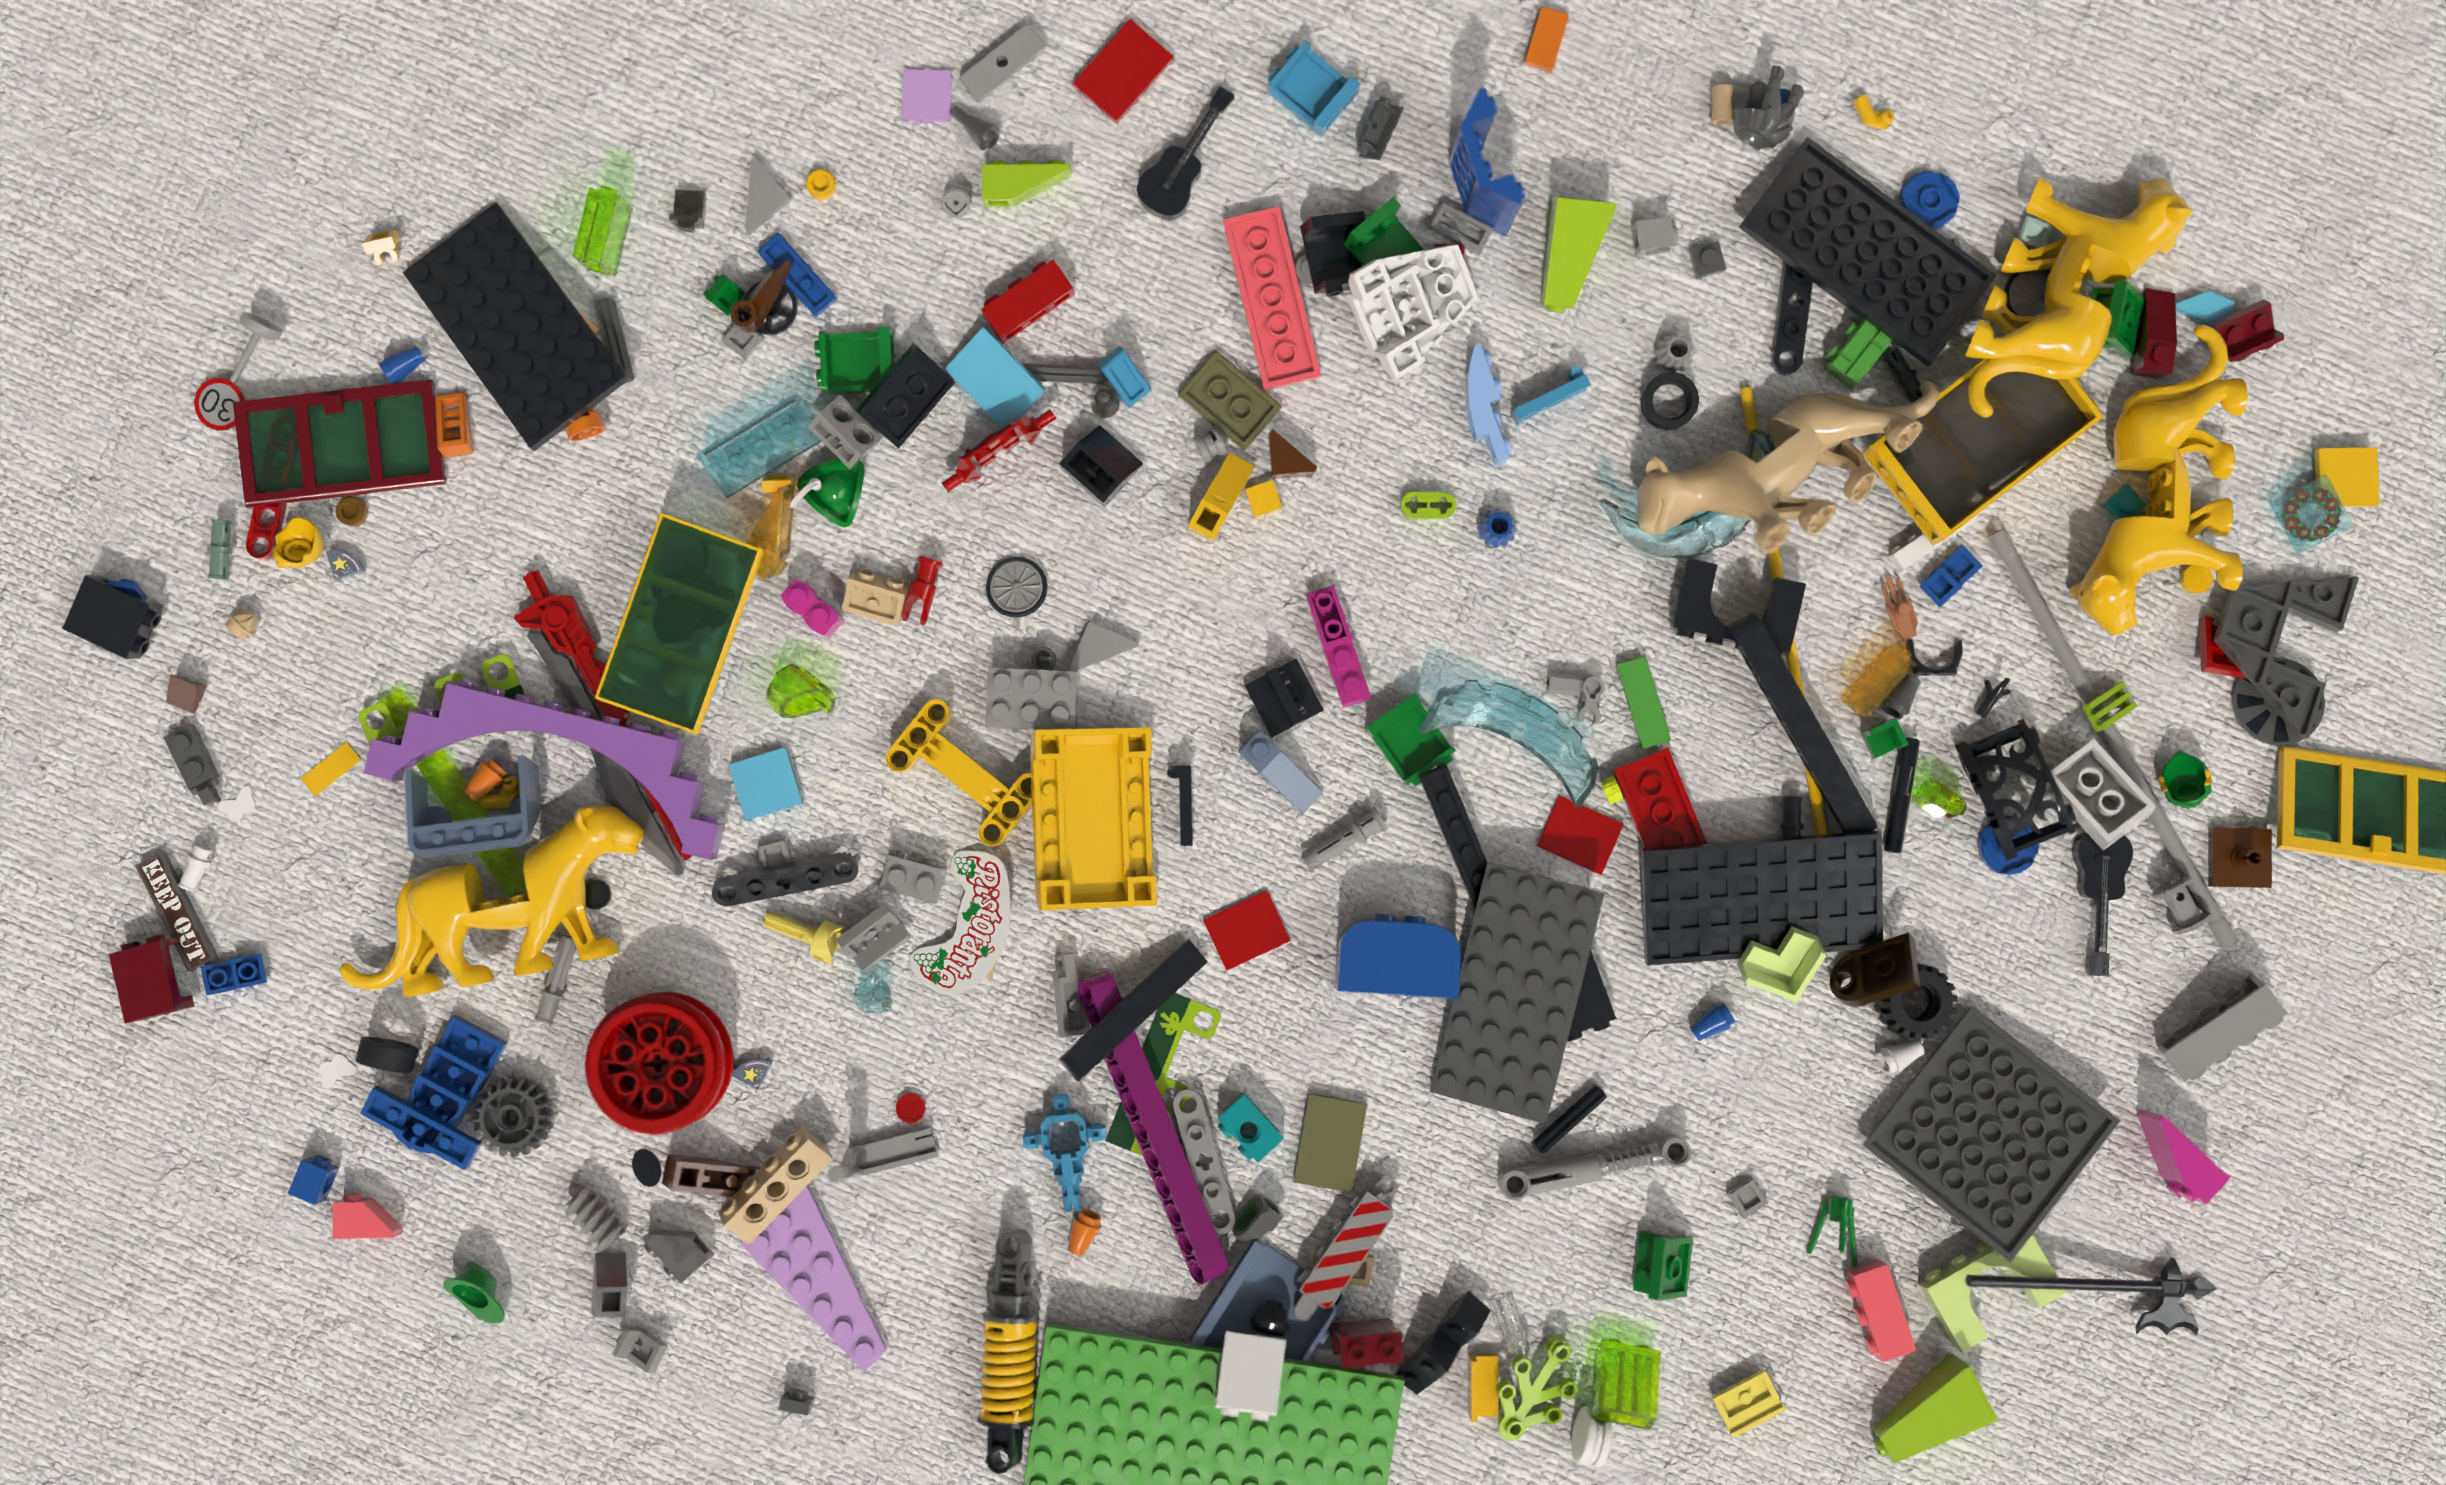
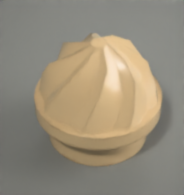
M243 609L237 610L228 616L229 620L225 623V626L237 638L244 640L247 636L255 634L258 620L254 612Z

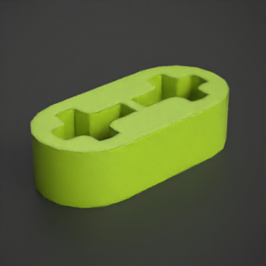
M1409 492L1400 502V511L1404 517L1411 520H1446L1453 515L1457 505L1454 497L1446 492ZM1411 498H1415L1417 504H1426V508H1418L1416 513H1411V509L1406 507L1405 504H1408ZM1440 499H1445V503L1450 504L1451 508H1448L1445 514H1441L1439 508H1430V504H1438Z

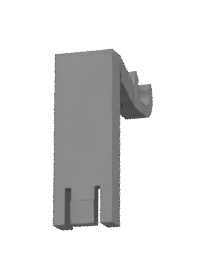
M928 1127L849 1147L841 1164L831 1167L832 1170L827 1171L829 1183L847 1178H857L937 1157V1150L919 1153L920 1151L936 1148L934 1136L916 1140L917 1137L933 1133L932 1128Z

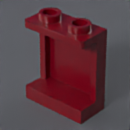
M164 934L145 938L146 944L140 945L139 941L120 945L121 951L108 954L125 1024L195 1007L192 995L180 997L169 946L178 944L177 938L165 939Z
M1390 1318L1331 1323L1332 1353L1334 1355H1341V1364L1344 1368L1395 1364L1403 1361L1401 1332Z

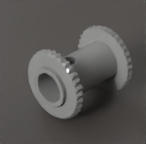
M2182 876L2169 880L2152 892V897L2155 899L2164 897L2178 924L2171 930L2173 934L2178 935L2193 931L2203 926L2212 918L2211 912L2200 913L2186 886L2191 883V876Z

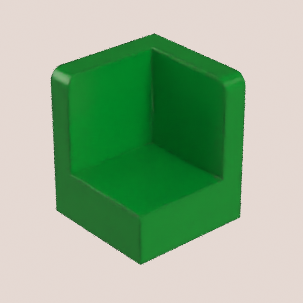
M1897 718L1885 720L1860 732L1872 759L1909 745Z

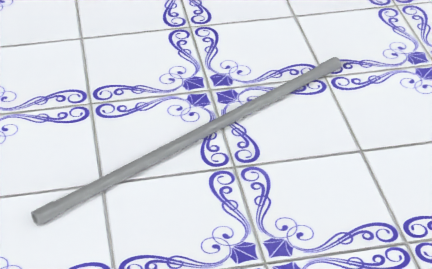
M2004 528L1988 536L1990 542L2008 568L2084 704L2097 697V694L2018 557L2015 546ZM2100 703L2092 710L2094 713H2096L2104 706L2102 705V703ZM2108 713L2099 718L2098 721L2102 722L2109 717ZM2112 724L2105 730L2100 731L2119 766L2156 805L2149 819L2181 875L2191 876L2192 881L2187 886L2202 912L2212 913L2208 926L2220 947L2226 948L2235 944L2238 941L2226 918L2219 911L2116 727Z

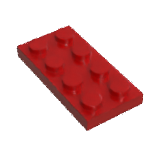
M1669 748L1612 770L1643 848L1707 843Z

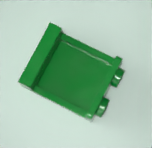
M877 327L878 331L843 334L819 332V340L814 341L816 358H820L821 369L816 370L817 386L822 387L826 395L871 392L895 365L894 339L890 327Z
M1416 693L1365 728L1405 786L1413 783L1415 787L1421 783L1418 775L1429 771L1434 766L1447 765L1454 760L1451 754L1456 751L1453 746H1450L1420 704L1422 702Z

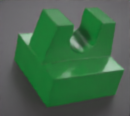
M716 275L713 279L715 284L710 290L706 289L703 295L721 312L729 316L732 306L739 302L746 293L725 275Z

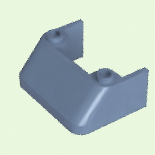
M518 755L520 796L511 803L510 815L452 822V816L445 808L440 806L428 807L427 780L411 769L405 770L407 842L409 849L419 857L429 858L516 847L525 844L532 834L541 811L538 766L525 755Z

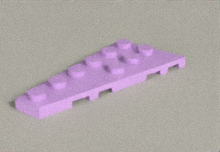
M808 1184L750 1245L744 1241L740 1244L865 1372L887 1350V1347L873 1317L870 1316L863 1302L862 1294L851 1277L849 1267L832 1232L827 1227L818 1203L815 1202Z

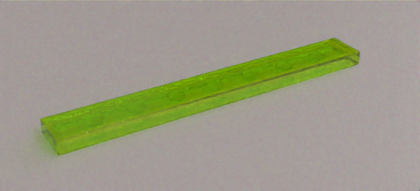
M401 688L396 689L378 702L387 705L396 728L406 724L409 711H417ZM379 711L380 714L382 715V717H383L384 720H385L384 714H383L381 711ZM393 729L399 738H403L399 730ZM444 748L416 764L455 822L491 817L487 810L482 808L480 800L475 802L463 792L468 783ZM512 847L477 851V854L508 898L513 897L526 888L524 864Z

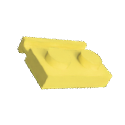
M1764 1369L1711 1396L1733 1438L1786 1411Z

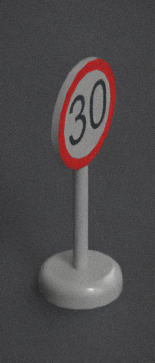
M242 312L240 323L243 327L253 332L230 379H210L202 383L195 394L194 408L199 420L208 428L217 431L230 430L236 427L233 402L246 401L243 391L236 383L260 336L269 340H278L283 333L278 326L249 312Z

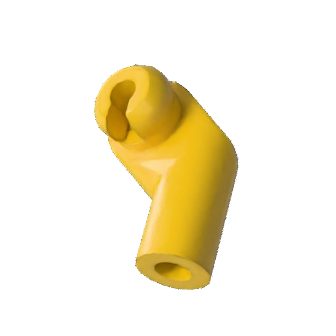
M1867 95L1860 96L1853 101L1864 125L1883 130L1887 129L1894 122L1893 112L1888 109L1883 111L1873 110Z
M514 777L506 778L503 781L505 785H503L499 794H487L481 798L482 808L510 807L513 800L520 796L519 781Z

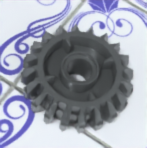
M515 1076L508 1077L507 1082L500 1078L496 1080V1086L493 1084L486 1086L488 1094L480 1093L478 1095V1099L483 1104H475L473 1106V1109L480 1112V1115L472 1117L471 1121L480 1123V1127L475 1128L474 1133L483 1132L484 1136L480 1139L482 1144L488 1141L491 1142L488 1151L493 1152L499 1147V1156H506L510 1152L511 1157L515 1158L519 1156L520 1151L523 1155L531 1153V1147L533 1149L540 1148V1140L548 1139L549 1135L545 1130L552 1129L554 1124L547 1121V1118L555 1116V1112L547 1111L546 1107L552 1105L553 1101H544L542 1099L547 1093L545 1089L536 1092L538 1088L536 1081L528 1086L527 1077L520 1078L518 1082ZM510 1109L515 1110L519 1115L517 1124H513L508 1118Z

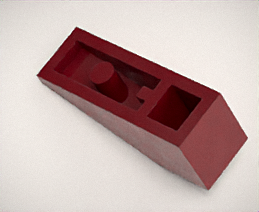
M2145 288L2143 294L2145 301L2130 374L2160 379L2172 373L2177 347L2175 293Z

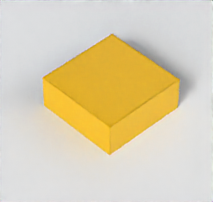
M1273 480L1245 489L1254 518L1283 508Z

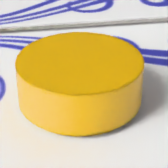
M825 169L812 171L806 179L808 192L817 200H827L836 192V181L833 175Z
M2196 565L2187 566L2180 574V585L2190 594L2207 591L2213 582V575L2210 569Z

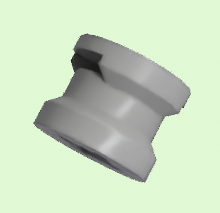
M1215 427L1210 428L1208 433L1203 436L1196 435L1193 437L1195 445L1205 463L1210 462L1212 457L1216 455L1222 456L1227 453Z

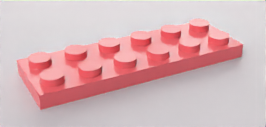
M1280 206L1223 219V226L1264 391L1321 378Z

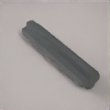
M611 297L600 299L598 306L610 354L629 378V381L626 383L634 381V374L616 303Z
M1022 363L1038 381L1103 384L1105 382V376L1099 367Z

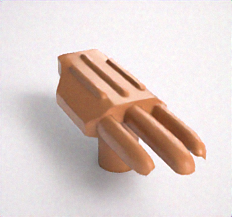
M1887 575L1885 579L1894 603L1892 604L1885 583H1882L1881 589L1887 604L1886 610L1894 631L1904 641L1917 636L1916 627L1918 619L1912 602L1906 597L1901 581L1895 578L1902 599L1899 601L1891 576Z

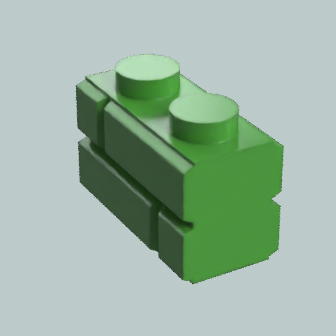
M1862 320L1859 323L1854 321L1843 334L1847 338L1841 346L1835 344L1825 357L1829 360L1824 367L1825 371L1834 378H1837L1838 381L1849 389H1853L1859 384L1892 342L1888 336L1878 331L1867 320Z

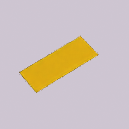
M346 741L304 775L301 780L316 797L361 759Z

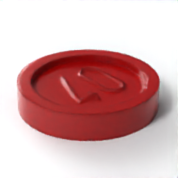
M915 1093L903 1095L896 1103L897 1116L906 1123L919 1121L926 1111L924 1099Z

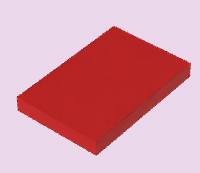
M1129 19L1072 84L1076 90L1117 124L1173 62L1174 56L1133 20Z

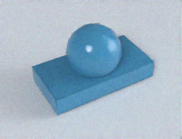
M1120 346L1097 364L1106 380L1128 408L1151 391V388L1127 353Z

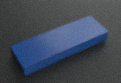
M779 232L756 251L772 270L784 259L792 264L785 284L815 318L838 300L834 293Z

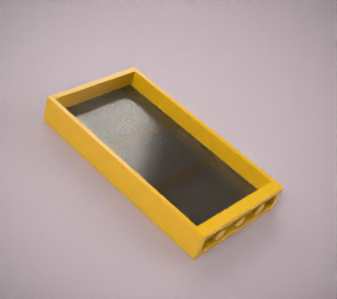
M1983 359L1939 392L1940 395L1936 405L1929 413L1915 419L1922 424V431L1908 448L1900 453L1897 452L1888 443L1886 434H1884L1864 449L1862 453L1933 546L1952 535L2104 417L2099 411L2097 403L2090 399L2081 388V383L2077 378L2051 379L2019 371L1999 374L1986 384L1984 390L1985 398L1992 407L1993 413L1989 417H1982L1972 409L1967 391L1972 373L1979 365L1987 361Z

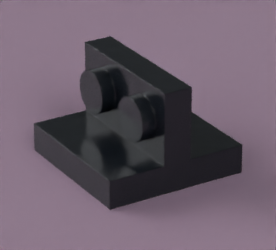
M1297 658L1279 668H1273L1262 677L1244 685L1271 738L1324 711Z

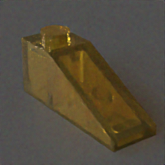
M791 484L780 487L746 542L765 550L756 574L764 581L773 576L778 577L787 566L785 559L790 552L793 508L791 509L789 505L794 498L795 487ZM739 554L736 561L746 567L749 557Z

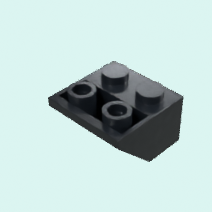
M1100 425L1081 439L1059 463L1061 470L1104 508L1144 465L1143 462Z

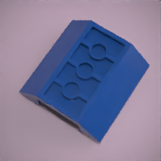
M1486 87L1478 91L1459 128L1448 163L1464 212L1493 227V231L1504 235L1509 232L1523 203L1522 200L1525 199V192L1520 181L1516 182L1514 173L1490 181V178L1493 177L1491 165L1488 160H1483L1481 150L1485 140H1487L1490 127L1494 122L1497 106L1492 95L1488 96Z

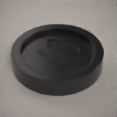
M591 880L585 884L586 906L588 908L602 909L609 904L612 898V891L606 882Z

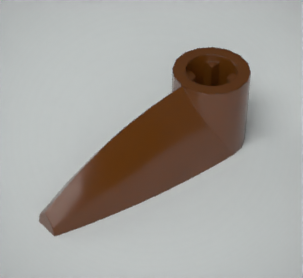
M784 259L770 271L745 301L736 302L732 306L730 317L742 331L752 333L761 327L776 302L789 274L792 264L788 260ZM743 313H749L752 316L749 321L743 320L741 318Z

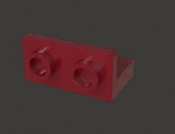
M2265 299L2211 322L2212 328L2222 335L2227 345L2228 361L2230 362L2242 361L2247 356L2260 350L2270 349L2274 344L2284 340V333L2274 329L2272 306Z

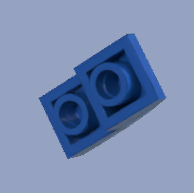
M262 953L200 967L206 996L267 983Z

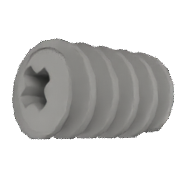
M591 1184L578 1192L565 1204L569 1205L565 1215L577 1214L573 1220L574 1226L585 1223L580 1233L583 1235L592 1232L588 1242L592 1244L600 1241L596 1248V1252L600 1253L625 1233L620 1232L624 1222L612 1223L616 1212L604 1213L609 1204L607 1202L601 1205L596 1204L601 1195L599 1193L593 1196L589 1195L593 1188Z

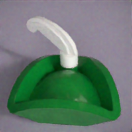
M833 459L813 466L799 477L797 481L799 492L792 499L789 507L791 509L794 508L804 498L811 507L829 521L843 528L850 526L854 520L862 492L864 463L859 461L849 469L840 459Z

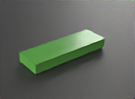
M1646 656L1617 664L1616 668L1641 749L1671 741Z

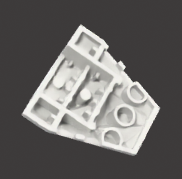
M1458 244L1372 260L1349 275L1348 285L1351 290L1347 294V300L1368 350L1372 355L1379 357L1382 367L1394 380L1401 378L1420 366L1425 360L1423 355L1433 344L1438 345L1443 339L1441 334L1450 324L1455 325L1478 298Z

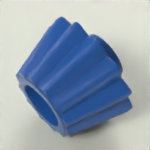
M1497 508L1495 511L1488 510L1485 516L1480 517L1481 523L1477 526V529L1480 531L1479 538L1484 540L1486 546L1492 545L1495 549L1500 545L1506 547L1509 541L1515 539L1514 533L1518 530L1514 525L1516 519L1510 517L1509 511L1502 512L1500 508ZM1493 524H1500L1502 532L1499 534L1493 532Z

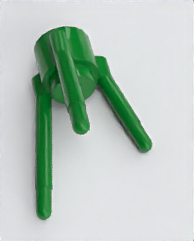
M1829 1196L1828 1203L1822 1202L1821 1213L1810 1239L1807 1253L1811 1254L1813 1252L1827 1214H1829L1830 1221L1839 1222L1840 1253L1845 1252L1846 1223H1848L1851 1265L1857 1267L1854 1225L1855 1207H1853V1199Z

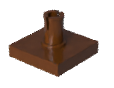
M2208 828V887L2272 888V829Z

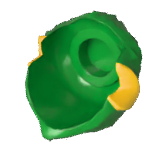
M2182 750L2177 751L2164 764L2161 775L2158 777L2160 790L2164 792L2167 801L2182 808L2193 809L2212 793L2211 784L2213 781L2210 769L2201 759L2188 755Z

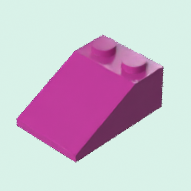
M2140 1109L2136 1114L2159 1174L2168 1183L2166 1188L2179 1199L2183 1196L2191 1203L2197 1201L2207 1205L2231 1178L2165 1116Z

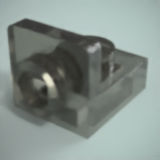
M675 189L673 214H669V221L677 227V230L695 232V228L704 229L707 194L704 191Z

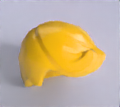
M292 518L277 533V545L273 548L272 558L277 561L276 565L278 568L297 569L310 565L322 555L324 550V542L320 530L313 522L306 518Z

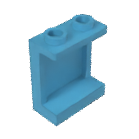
M1305 40L1301 46L1296 44L1286 57L1288 61L1282 68L1277 67L1271 73L1267 80L1270 82L1268 94L1322 137L1359 93L1360 83L1352 77L1349 80L1343 77L1310 49V43Z

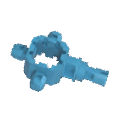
M1067 1093L1054 1095L1053 1110H1056V1113H1049L1040 1125L1041 1132L1032 1130L1023 1134V1145L1025 1148L1036 1149L1039 1148V1145H1042L1043 1155L1053 1162L1054 1177L1058 1178V1185L1062 1187L1063 1212H1071V1203H1073L1074 1211L1083 1209L1079 1183L1082 1182L1081 1175L1084 1174L1082 1157L1089 1149V1140L1093 1139V1142H1097L1107 1138L1105 1124L1091 1123V1126L1087 1127L1085 1115L1078 1110L1068 1111V1108H1071ZM1077 1121L1080 1147L1073 1150H1053L1050 1138V1124L1054 1122Z

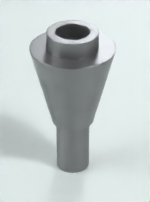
M958 106L952 109L950 116L963 125L980 150L991 149L997 144L1000 137L998 134L999 126L975 116H970Z

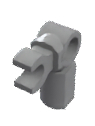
M1548 674L1547 693L1577 696L1578 692H1581L1580 701H1583V706L1577 712L1578 721L1584 722L1585 713L1591 711L1594 714L1593 723L1600 722L1601 713L1597 708V703L1601 702L1604 683L1599 677L1587 676L1579 680L1577 675Z

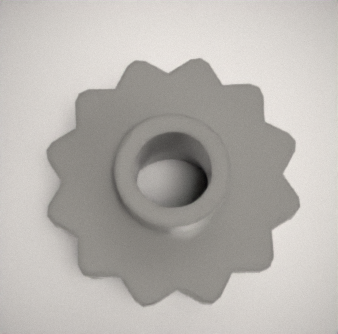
M1677 333L1671 336L1665 335L1662 341L1657 342L1658 349L1654 352L1658 357L1657 364L1662 365L1664 371H1685L1687 365H1691L1693 362L1692 357L1695 355L1692 348L1693 343L1688 341L1685 335L1681 336ZM1670 349H1676L1679 352V357H1675Z

